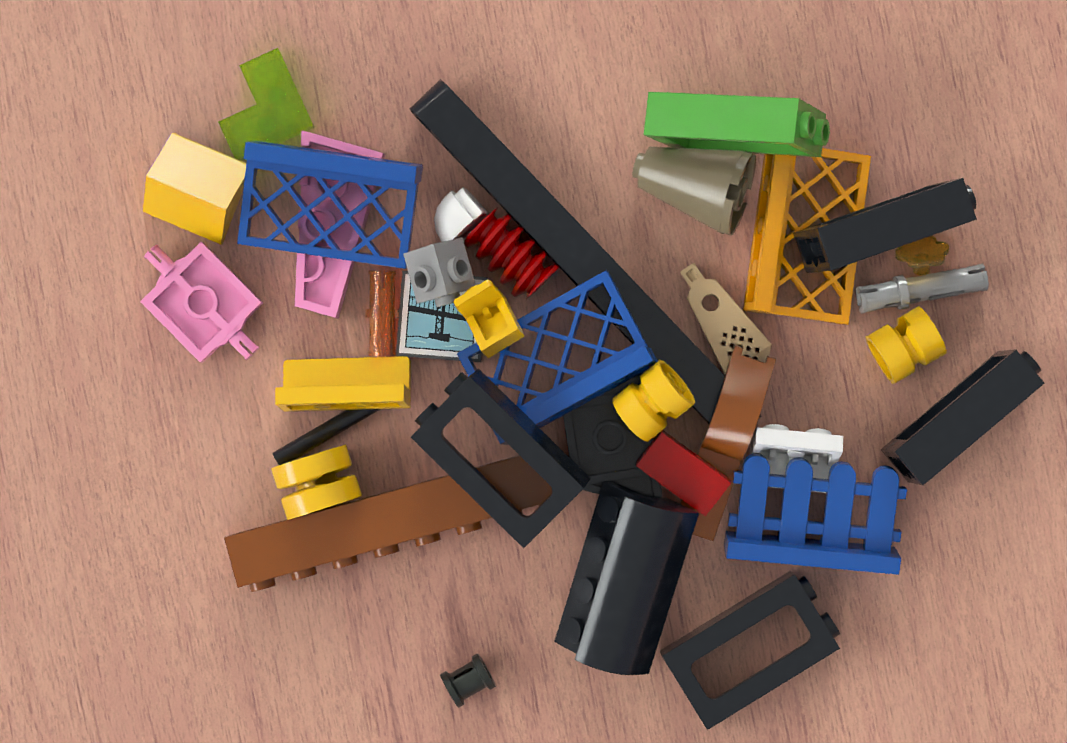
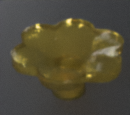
M929 236L898 247L895 250V258L899 261L907 262L908 266L913 268V272L916 275L923 276L930 273V266H939L945 262V256L949 253V245L946 242L937 241L934 236Z

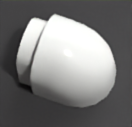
M462 187L457 193L450 191L438 205L434 217L435 231L441 242L463 238L464 242L467 235L489 213L467 189Z

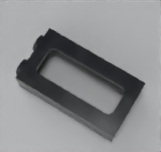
M959 178L920 188L805 228L793 234L806 273L832 271L977 220L974 212L976 209V198L970 186L965 184L964 178Z
M1017 349L997 351L885 445L881 451L907 482L918 485L926 484L1045 384L1038 375L1041 371L1040 366L1026 351H1023L1021 354Z
M477 369L469 377L461 372L445 388L444 391L449 395L447 400L439 408L434 403H431L417 417L415 422L420 428L411 438L514 540L525 548L585 488L591 478L480 369ZM463 408L473 409L552 487V494L531 515H523L444 437L443 430L445 426Z
M791 571L787 572L660 650L661 656L707 730L840 649L834 639L840 635V632L827 612L821 616L811 602L818 597L805 576L797 579ZM787 605L793 606L810 633L809 640L716 698L708 697L691 671L692 664Z

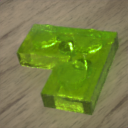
M279 48L239 65L257 104L218 122L234 158L241 161L244 160L245 142L256 140L279 144L301 134L302 131H308L315 127Z

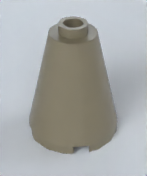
M649 147L645 154L639 153L637 155L632 176L638 179V188L721 234L733 235L739 226L747 205L743 201L747 189L751 190L756 168V155L742 150Z

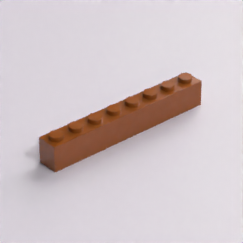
M520 455L475 467L522 514V509L536 505L540 506L552 494V487ZM449 475L315 511L293 519H286L224 537L237 588L249 585L251 592L275 586V577L291 574L292 581L316 575L315 566L332 562L333 569H338L358 563L357 555L373 551L375 558L399 552L398 544L414 539L417 547L441 540L439 532L456 528L458 535L482 529V520L492 517Z

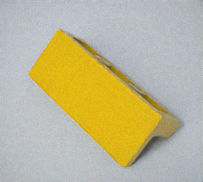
M407 356L285 360L283 363V387H275V405L284 412L411 408V360Z

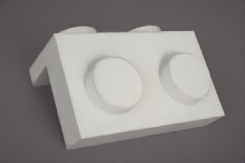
M769 424L763 428H756L750 444V454L759 453L766 457L770 466L769 474L785 475L788 462L793 458L801 457L808 460L811 464L813 478L828 479L831 466L839 461L843 453V436L832 435L829 430L820 428L800 432L790 431L784 425Z

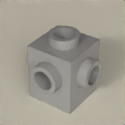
M463 238L431 244L403 254L417 304L435 300L436 308L449 305L460 296V292L467 291L475 285Z

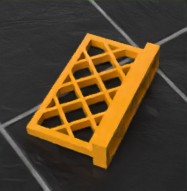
M822 148L821 157H811L821 171L804 184L794 171L796 156L764 154L743 311L848 325L857 262L843 266L834 274L831 271L822 272L827 280L809 292L796 274L804 268L803 261L792 268L784 258L783 251L784 245L794 238V232L807 228L818 218L822 223L830 220L825 213L840 201L844 202L850 212L865 207L871 156ZM823 159H830L835 161H833L831 164L827 166ZM842 162L858 164L856 182L844 190L831 171ZM825 176L838 196L821 208L808 188ZM794 183L797 187V190L791 194L792 185ZM854 191V198L852 201L849 195ZM802 194L815 214L798 226L789 214L790 202ZM788 225L792 231L786 235V229ZM781 267H782V268L784 269V271L786 272V274L783 275V276L780 278ZM841 276H843L842 286L837 281ZM791 279L804 298L791 308L777 306L778 287ZM830 285L840 297L838 314L824 313L814 297ZM808 303L813 311L800 308Z

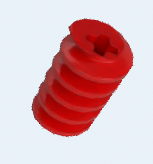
M497 207L467 235L464 245L469 248L480 243L476 258L482 260L492 256L487 269L492 273L504 268L499 282L505 285L515 280L516 284L511 294L514 297H518L528 293L527 300L558 270L559 266L555 263L544 268L542 264L547 253L542 251L532 256L530 252L535 244L534 239L531 238L520 243L518 240L523 228L519 226L508 231L506 228L512 216L508 213L496 218L494 215L498 209Z

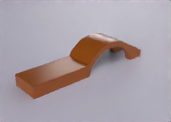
M734 345L715 411L697 452L699 457L731 479L732 482L706 517L699 513L693 535L713 542L734 484L733 472L734 470H739L741 461L750 444L776 362V358L767 356L765 363L743 356V347ZM681 499V505L698 512Z

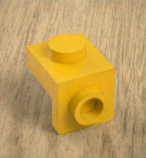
M485 280L481 284L472 286L453 301L456 309L466 319L481 352L487 358L492 357L525 337L506 297L491 280Z

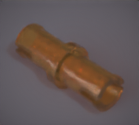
M369 270V309H365V318H369L368 356L381 357L382 338L383 355L385 357L396 356L395 318H399V309H395L396 271L384 270V287L381 288V271Z

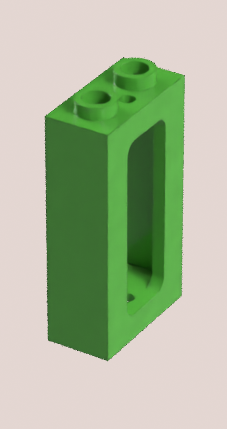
M648 92L643 135L673 148L742 150L754 154L821 157L822 147L826 146L829 140L830 125L824 112L799 98Z

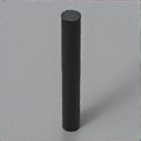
M381 409L345 410L273 452V456L278 465L291 462Z

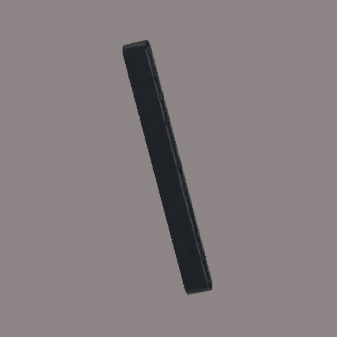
M440 79L409 108L410 111L488 194L512 216L511 218L523 228L529 237L534 239L535 243L547 253L550 259L559 266L576 286L606 270L610 273L648 347L652 349L658 361L666 362L682 378L694 396L695 404L692 407L710 424L725 378L723 373L450 87ZM603 284L590 291L588 298L606 316L611 297ZM615 308L613 318L623 321L617 308ZM612 323L632 344L635 343L627 327Z

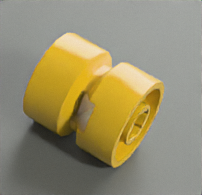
M920 306L898 317L896 327L887 324L865 337L878 366L892 384L915 372V364L920 363L926 366L947 354V349L940 333Z
M662 360L657 361L640 376V385L631 383L612 399L613 405L623 422L637 437L646 442L666 428L667 417L677 419L695 404L694 396L686 383L671 366Z

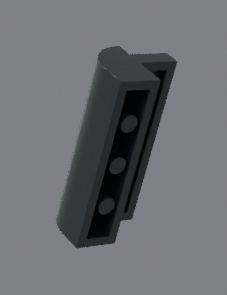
M603 481L554 642L576 654L575 660L589 667L619 675L649 674L699 513L671 499L645 497L615 482Z

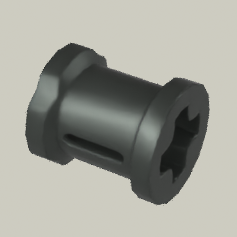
M479 654L472 656L470 663L454 672L448 673L445 671L440 674L448 693L458 708L464 705L465 699L487 687L491 690L496 687L490 672Z

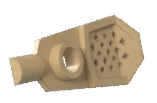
M695 263L682 270L680 273L691 288L687 300L724 374H726L727 365L731 357L728 356V352L733 351V348L729 347L730 343L737 346L741 345L743 347V356L748 355L752 359L757 357L758 361L765 363L767 356L770 354L772 344L717 280L705 279ZM712 295L717 298L718 307L716 310L707 311L704 309L702 300L705 296Z

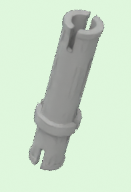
M982 263L967 268L947 270L918 277L905 278L903 275L894 276L893 281L856 287L857 305L860 306L859 311L861 314L897 307L901 310L909 308V304L921 301L941 299L970 292L987 291L989 287L988 275Z

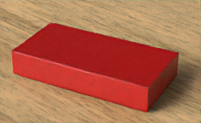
M664 430L659 432L636 462V466L705 517L732 483L731 479Z

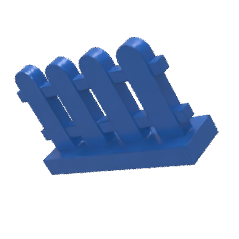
M753 453L745 458L742 471L734 470L733 483L741 484L738 513H729L728 526L736 527V531H725L724 551L727 559L899 575L901 557L897 549L891 547L892 542L901 541L902 532L900 529H894L897 499L906 500L907 488L899 486V476L892 467L884 465L876 468L872 474L871 483L856 482L854 468L849 463L840 461L831 466L828 479L813 478V469L808 460L797 457L788 462L785 475L769 474L770 466L765 456ZM768 487L784 488L780 518L765 517ZM811 491L826 492L823 522L807 521ZM854 495L869 496L866 526L851 525ZM763 529L779 531L778 536L763 534ZM806 534L821 535V540L807 539L805 537ZM849 538L864 539V544L849 543L848 541Z

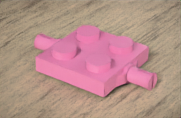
M200 242L186 257L175 262L166 255L158 244L150 250L162 262L152 252L148 251L145 254L144 258L162 275L159 277L155 288L140 302L200 363H203L219 347L228 343L245 360H248L252 354L242 343L252 353H256L259 347L245 335L242 329L247 319L263 302L205 243Z

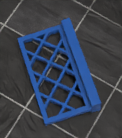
M256 140L245 142L244 159L247 160L237 244L407 269L403 254L410 252L418 185L422 178L423 164ZM257 169L273 171L283 184L279 190L267 199L263 197L255 186ZM283 173L297 174V176L289 181ZM305 176L315 177L326 191L308 206L293 187L294 184ZM325 179L338 180L339 182L331 187ZM347 182L357 183L368 197L351 212H349L335 193ZM367 185L379 186L382 188L373 194V192ZM390 188L407 190L405 209L391 218L377 198ZM285 191H288L302 211L284 224L269 204ZM255 197L260 204L253 209ZM330 197L344 217L326 230L311 210ZM372 202L387 223L368 237L353 216ZM264 209L278 229L267 238L250 236L252 217ZM304 215L308 217L320 233V236L309 244L298 243L288 230L291 225ZM404 216L401 231L396 222ZM347 221L363 240L350 251L340 249L330 236L332 232ZM389 227H391L401 241L399 258L383 256L372 242L373 239ZM282 233L288 241L275 240V238ZM324 239L330 248L316 245ZM366 245L372 254L358 251Z
M606 270L519 318L517 321L521 329L524 328L538 333L531 357L509 351L510 346L498 352L501 354L494 377H487L497 387L502 385L520 391L516 406L539 428H542L648 370L658 360L652 349L648 347L610 273ZM603 284L611 297L606 316L584 309L589 292ZM580 297L577 307L568 305V303ZM559 308L575 312L568 336L547 331L551 313ZM615 308H617L623 321L613 318ZM582 314L604 320L597 345L575 339ZM542 318L540 328L531 326L532 323ZM611 323L627 327L635 342L619 352L604 347ZM545 335L567 341L559 366L537 360ZM477 342L457 353L468 377L477 370L471 357L481 352ZM573 344L595 350L591 367L583 372L566 368ZM602 352L612 355L607 359L599 362ZM507 356L529 362L522 387L500 380ZM536 364L558 370L553 388L545 393L529 389ZM564 373L574 375V377L562 383ZM527 393L537 396L525 403ZM494 431L500 444L509 445Z

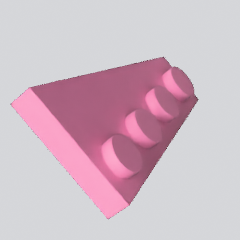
M306 131L301 132V146L305 148L385 159V154ZM305 176L300 180L301 198L307 206L326 192L315 177ZM325 179L331 187L339 182L338 180ZM347 182L335 191L349 212L368 199L357 183ZM367 185L374 194L376 186ZM330 197L311 210L326 230L344 217ZM372 202L353 216L363 230ZM306 215L298 220L299 243L309 244L320 236V233ZM348 221L330 234L339 248L350 251L361 242L360 236ZM324 239L316 245L330 248ZM297 253L295 306L338 319L355 261Z

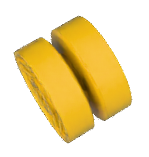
M346 444L271 468L277 489L296 487L297 490L281 498L287 520L362 496L356 475L337 476V473L352 466Z

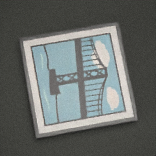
M402 271L396 356L460 361L457 353L476 343L466 319L456 309L454 303L437 308L435 300L417 304L408 271ZM473 276L475 285L488 280V277ZM482 352L471 357L472 361L481 363Z

